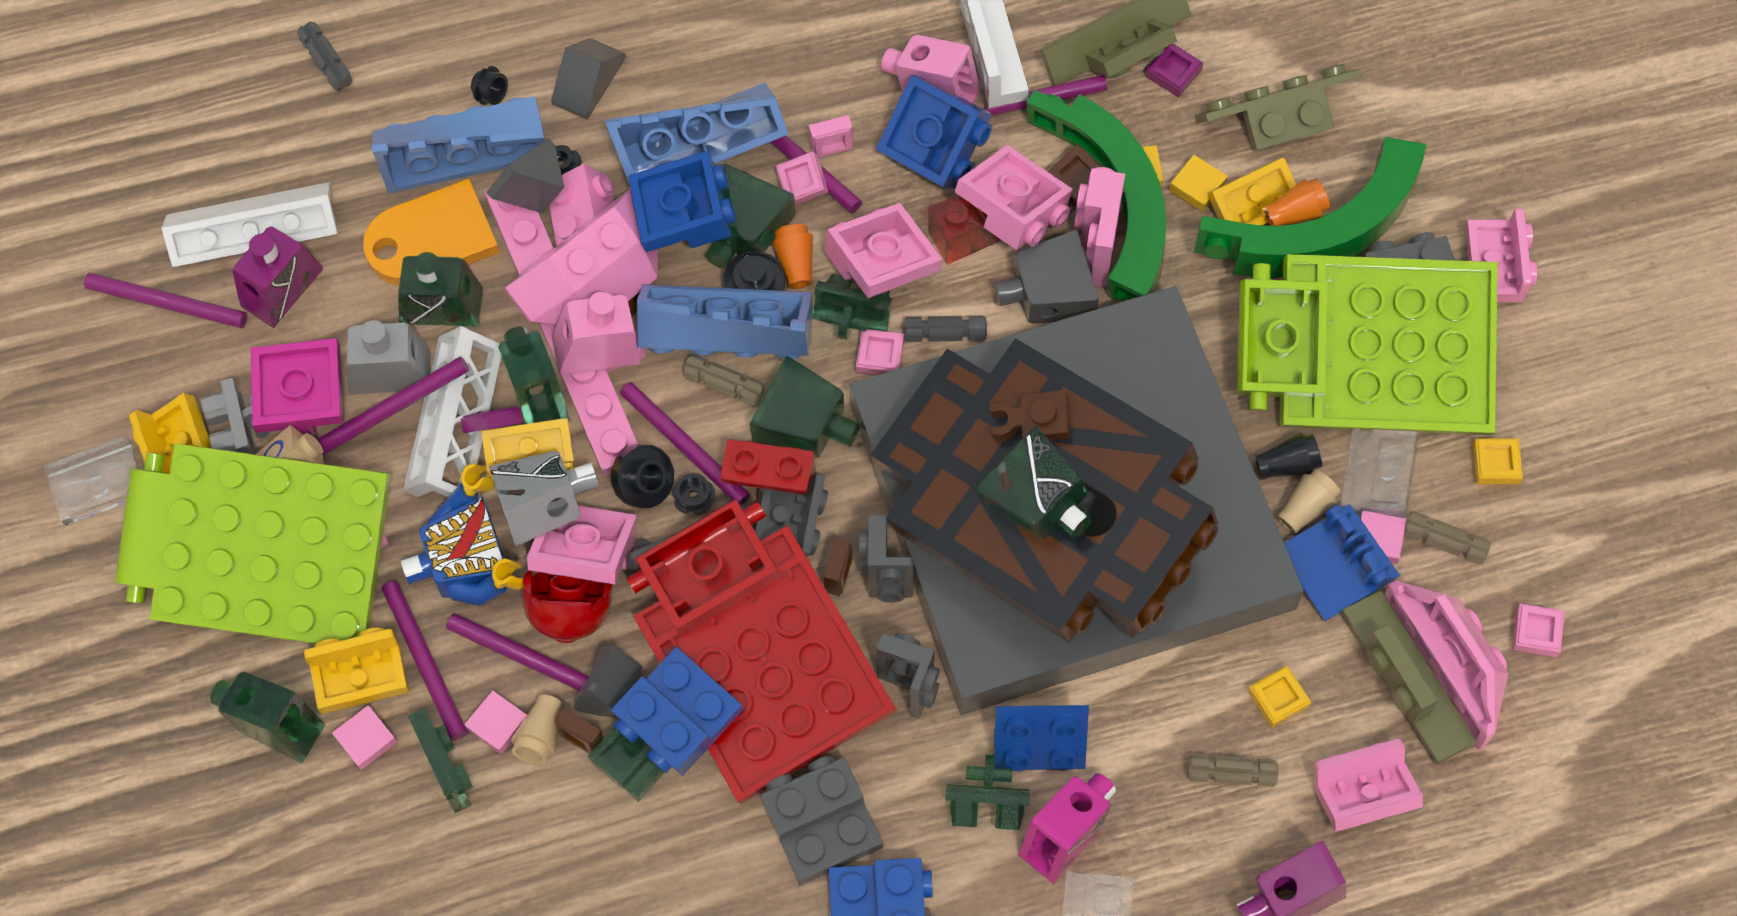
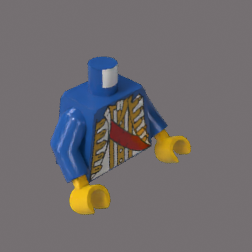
M478 464L466 466L461 474L462 483L429 518L427 524L420 528L419 533L425 552L401 560L409 585L433 577L442 597L477 606H483L504 593L507 588L514 590L522 588L523 579L512 576L516 569L521 568V564L506 558L504 559L484 498H478V492H489L494 488L492 478L483 477L479 480L481 473L486 470V466Z

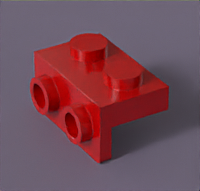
M728 439L720 475L721 481L741 486L806 494L810 478L816 473L814 451Z

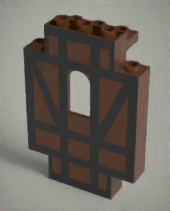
M1016 338L990 374L947 348L870 454L880 471L908 487L886 517L896 533L1068 643H1070L1076 633L1082 634L1088 628L1094 617L1093 609L1095 606L1111 615L1116 627L1132 638L1136 632L1141 634L1148 625H1154L1165 610L1166 601L1164 600L1175 587L1179 588L1183 585L1192 570L1191 561L1201 550H1206L1212 544L1218 533L1217 524L1219 522L1213 507L1179 487L1181 484L1187 485L1198 469L1197 461L1199 458L1193 442ZM1066 390L1069 398L1071 439L1044 442L1045 444H1050V451L1042 454L1041 461H1036L1037 476H1045L1053 465L1110 500L1116 507V520L1111 529L1099 536H1085L1076 530L1073 531L1065 523L1048 513L1046 515L1040 514L1037 507L1027 501L1033 493L1026 443L1022 437V432H1018L1012 439L1007 441L994 440L991 435V428L1004 426L1008 418H993L989 406L995 403H1007L1013 408H1020V395ZM1035 446L1034 450L1036 452L1040 451V446ZM1004 461L1006 473L1012 485L1008 491L1001 490L998 467Z

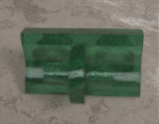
M833 273L826 282L818 280L814 293L813 319L838 325L839 339L848 340L852 329L867 332L868 329L888 332L892 297H889L890 290L867 298L862 290L851 288L852 281L849 279L845 280L842 275Z
M986 754L985 767L967 766L966 779L983 780L984 786L947 784L946 800L951 801L952 825L977 827L978 803L996 804L995 828L1020 830L1024 806H1029L1030 803L1029 789L993 787V781L1012 782V768L994 767L995 754Z

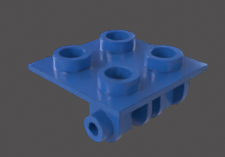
M1340 504L1332 507L1325 513L1327 516L1325 519L1284 543L1305 594L1325 622L1341 613L1343 609L1364 599L1400 577V574L1351 504L1343 508Z
M1089 705L996 706L994 770L1065 771L1085 769Z

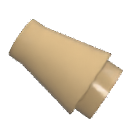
M1315 469L1310 475H1303L1283 510L1276 517L1288 531L1297 534L1301 528L1337 504L1336 498L1341 494V491L1326 474Z
M541 694L537 697L534 706L511 738L514 744L512 753L515 757L532 765H543L546 763L547 758L554 755L558 731L554 720L563 707V703L559 699L546 694Z

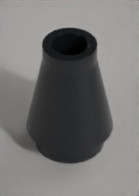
M1299 433L1264 453L1255 455L1262 480L1274 477L1310 475L1314 469L1323 467L1320 451L1313 434L1303 436L1302 433Z

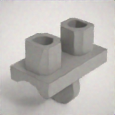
M233 377L220 381L221 392L201 399L203 412L210 426L228 420L231 429L210 434L211 447L214 449L256 454L251 429H254L252 426V396L248 397L249 407H245L243 395L241 392H237ZM269 432L256 433L257 438H265L269 435Z

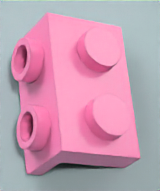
M585 163L562 175L564 188L549 205L556 246L614 202V187L609 177Z
M1514 209L1510 220H1468L1465 226L1468 261L1498 262L1497 302H1523L1530 286H1535L1537 280L1536 262L1530 261L1528 250L1532 246L1533 229L1531 223L1525 222L1524 209Z
M1399 738L1383 743H1375L1369 747L1341 755H1333L1314 764L1315 793L1335 832L1423 807V794L1405 764V746Z

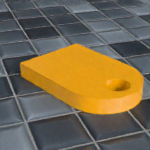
M469 178L383 211L370 223L363 240L364 253L372 271L385 282L399 286H411L422 283L416 272L422 275L434 272L435 276L438 277L500 253ZM390 245L398 248L397 253L390 259L382 260L376 257L378 250L384 246Z

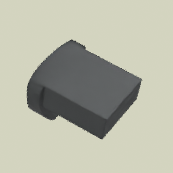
M613 644L600 646L587 684L583 685L579 690L574 709L591 715L616 717L611 709L637 682L643 666Z

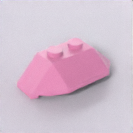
M631 189L503 288L529 323L556 325L565 303L572 300L589 299L596 292H606L611 296L625 295L629 301L641 291L643 284L649 285L658 278V249L646 252L641 244Z
M1400 581L1389 584L1384 596L1477 740L1475 747L1478 751L1483 749L1495 734L1508 679L1507 664L1504 656L1497 647L1489 645L1482 634V625L1473 610L1466 609L1459 598Z

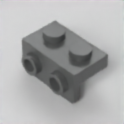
M816 472L810 478L806 494L760 488L758 502L766 517L752 526L760 541L788 525L806 557L814 555L820 539V531L815 529L817 515L820 516L823 513L828 497V491L823 489L825 475Z
M868 515V531L859 532L860 574H868L869 597H878L880 601L888 603L900 602L904 598L913 597V558L887 557V515Z
M882 633L876 648L878 679L909 689L910 716L919 719L924 707L932 708L939 690L940 683H937L940 668L934 667L935 650L920 646V642L917 639L903 633H896L895 636Z

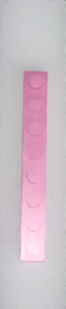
M485 191L487 202L517 273L520 276L554 249L538 212L494 200ZM539 324L558 367L552 339L556 325ZM606 369L560 374L603 476L611 475V469L616 457L623 449L638 443Z

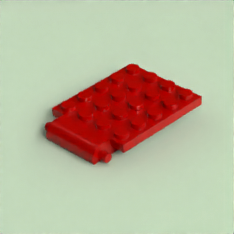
M735 498L635 557L641 570L628 577L627 581L635 594L651 585L659 599L658 602L633 616L658 662L661 663L677 647L744 707V710L708 748L734 797L741 805L766 790V785L771 780L785 774H793L897 712V709L788 525L760 541L752 525L765 518V512L758 501L742 510Z

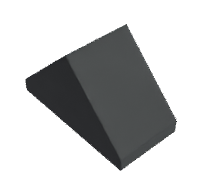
M591 38L567 46L552 95V105L588 120L624 62L626 53Z
M548 138L508 165L486 193L494 200L544 213L564 188L555 144Z

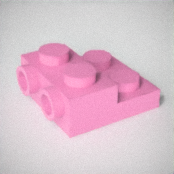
M1009 145L1004 146L958 179L955 193L987 214L984 228L1016 250L1024 244H1028L1031 247L1036 246L1043 238L1049 225L1057 229L1065 222L1070 213V208L1067 205L1073 191L1071 187Z
M1106 167L1091 168L1089 185L1080 183L1074 229L1082 230L1081 243L1082 246L1087 247L1086 259L1089 269H1092L1091 276L1094 285L1107 288L1125 174L1115 172Z
M901 203L884 209H876L870 214L848 222L838 223L834 227L827 229L825 253L845 280L853 278L867 298L941 271L943 259Z
M578 505L581 514L578 519L534 539L527 556L528 570L616 584L620 570L626 569L628 565L627 554L632 551L636 543L637 515Z

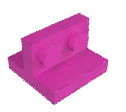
M337 338L250 348L252 426L256 433L284 430L289 425H292L303 435L309 433L318 439L317 426L343 423L341 351Z

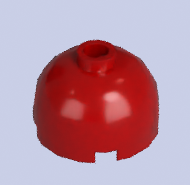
M529 570L522 580V600L525 615L531 626L544 636L561 643L574 642L593 634L603 625L610 611L613 584L551 575L543 572H537L533 575V571Z

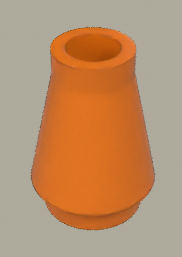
M1317 178L1309 182L1304 179L1272 204L1263 207V211L1270 226L1292 225L1323 217V212L1330 209V202L1324 187Z
M790 224L776 229L772 245L784 269L788 288L802 289L813 284V235L808 233V228L804 224Z

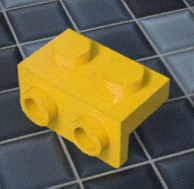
M1282 157L1208 192L1207 195L1218 219L1265 226L1268 221L1263 207L1272 204L1297 184L1285 158Z
M182 393L153 414L139 410L129 414L133 427V438L140 448L144 463L147 452L164 454L162 472L170 473L174 443L212 448L195 396Z
M568 418L481 431L487 468L486 478H492L489 466L551 451L560 453L566 471L576 468Z
M370 628L362 631L358 637L342 641L339 639H326L316 643L314 648L304 650L305 661L311 670L317 708L321 715L410 692L400 643L392 629Z

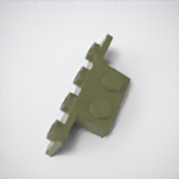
M1133 0L1040 49L1052 86L1063 84L1089 69L1108 78L1118 77L1127 73L1131 69L1130 66L1135 63L1161 55L1165 47L1177 42L1172 25L1191 15L1187 0Z
M1345 64L1320 70L1322 78L1309 82L1307 76L1302 75L1282 81L1284 89L1270 93L1268 86L1244 92L1246 99L1244 101L1231 104L1230 97L1206 103L1207 111L1196 114L1195 118L1197 123L1209 122L1242 112L1252 151L1271 147L1334 128L1324 88L1362 77L1361 70H1346Z
M1380 590L1342 610L1341 613L1366 651L1370 665L1385 681L1390 689L1395 705L1402 713H1405L1435 763L1439 764L1474 746L1477 740L1382 591Z

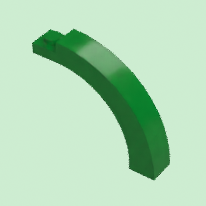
M1034 90L1027 101V123L1073 146L1078 144L1100 167H1106L1115 172L1125 174L1121 203L1126 218L1127 232L1120 257L1108 277V297L1118 302H1123L1156 292L1164 262L1166 212L1159 179L1144 149L1117 118L1086 97L1079 94L1072 106H1069L1056 95H1045Z
M1385 137L1376 160L1375 172L1362 191L1339 209L1311 221L1292 225L1261 226L1202 216L1193 253L1204 254L1213 259L1226 258L1235 260L1233 271L1235 275L1253 277L1254 264H1270V277L1273 278L1283 277V258L1287 254L1355 257L1382 237L1401 214L1408 202L1423 163L1426 144Z

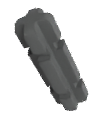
M312 21L304 26H300L297 31L300 41L309 50V54L322 73L327 76V80L332 88L339 91L352 83L350 72L345 64L340 61V57L327 38L322 35L319 26Z
M983 315L969 316V320H962V316H928V320H922V316L907 317L904 321V337L908 342H922V338L929 337V342L963 341V337H969V341H983L987 336V320Z

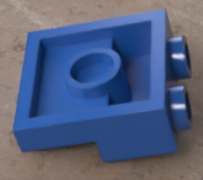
M911 74L876 150L942 187L956 188L958 179L974 168V163L970 161V158L976 146H983L990 137L992 125L988 121L992 114L958 95L950 94L929 81Z
M708 150L628 175L641 244L646 252L685 240L688 241L691 248H696L732 236L729 224L737 222V217L731 199H724L722 190L729 188L728 178L723 165H715Z
M675 647L646 679L641 676L611 711L618 718L613 726L632 743L638 738L643 740L651 748L646 756L665 773L673 768L683 777L744 710V707L680 649Z
M921 858L875 860V865L829 868L831 916H925L924 898H933L931 869L922 870Z

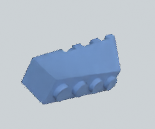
M765 82L708 105L604 120L628 184V175L708 150L716 164L789 134L776 97Z
M535 96L529 98L518 97L510 99L506 103L487 107L475 106L455 114L445 116L433 115L422 121L389 125L385 129L373 131L372 150L389 194L504 169L545 141V135Z
M643 284L637 299L638 348H649L650 351L655 353H669L674 349L691 350L692 353L697 355H711L716 353V351L733 352L739 357H754L759 353L776 354L781 359H796L801 355L808 356L812 340V292Z

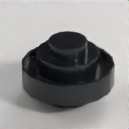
M748 251L735 256L727 264L723 274L724 288L785 290L784 269L776 258L765 252Z
M634 444L623 449L616 457L611 469V484L615 495L624 504L634 508H653L661 504L670 494L674 484V468L671 459L662 449L653 445Z

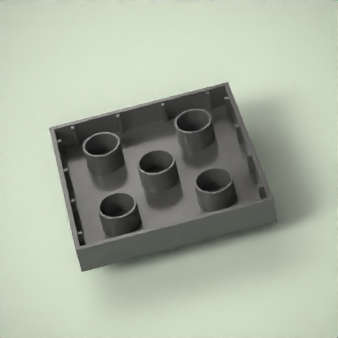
M1177 286L954 352L990 374L1016 338L1193 442L1199 458L1197 461L1198 469L1187 485L1181 484L1179 487L1212 506L1219 522L1217 524L1218 533L1214 541L1206 550H1201L1191 561L1192 570L1182 586L1179 588L1175 587L1164 600L1166 601L1165 610L1154 625H1148L1141 634L1136 632L1132 638L1116 627L1111 615L1095 606L1093 609L1094 617L1088 628L1082 634L1076 633L1070 643L896 533L904 557L913 558V582L960 715L1297 610L1304 590ZM941 356L850 383L851 407L889 513L908 487L880 471L870 454ZM1052 465L1045 476L1067 479L1073 485L1056 498L1049 508L1048 514L1060 520L1063 514L1074 505L1087 516L1075 528L1079 533L1093 537L1102 535L1111 529L1116 520L1115 505L1104 496ZM1032 493L1027 501L1035 505L1034 494Z

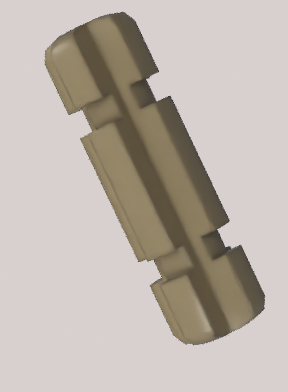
M690 355L686 360L683 368V376L686 379L696 383H700L702 380L705 382L704 386L733 398L739 395L741 396L740 401L750 405H757L763 397L765 388L763 382L751 377L743 379L744 374L711 362L710 365L706 364L707 359L697 355Z
M1412 511L1408 515L1405 523V536L1418 541L1422 537L1426 539L1425 543L1457 556L1461 552L1466 554L1465 559L1478 564H1482L1487 558L1491 547V542L1488 539L1478 535H1474L1473 538L1467 536L1468 531L1437 519L1434 522L1427 521L1429 516L1416 511Z
M1202 754L1190 755L1187 770L1188 777L1192 781L1207 782L1208 778H1213L1215 783L1251 785L1252 781H1257L1258 786L1269 787L1277 784L1279 772L1278 764L1275 760L1258 759V763L1252 761V758L1215 755L1214 759H1209L1208 755Z

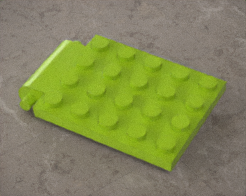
M1287 254L1283 258V280H1270V264H1254L1253 279H1243L1239 284L1237 393L1250 396V411H1267V397H1280L1279 427L1472 435L1495 434L1498 262Z
M175 443L170 473L162 472L165 455L157 453H146L144 469L130 468L115 582L128 585L126 601L144 603L146 588L154 589L150 620L309 643H318L326 639H339L342 641L358 637L362 631L370 629L391 473Z

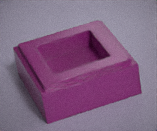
M1171 44L1165 47L1164 52L1147 68L1146 77L1179 98L1202 71L1203 62L1175 44Z
M517 406L465 415L461 418L463 433L523 423L521 409L517 408Z

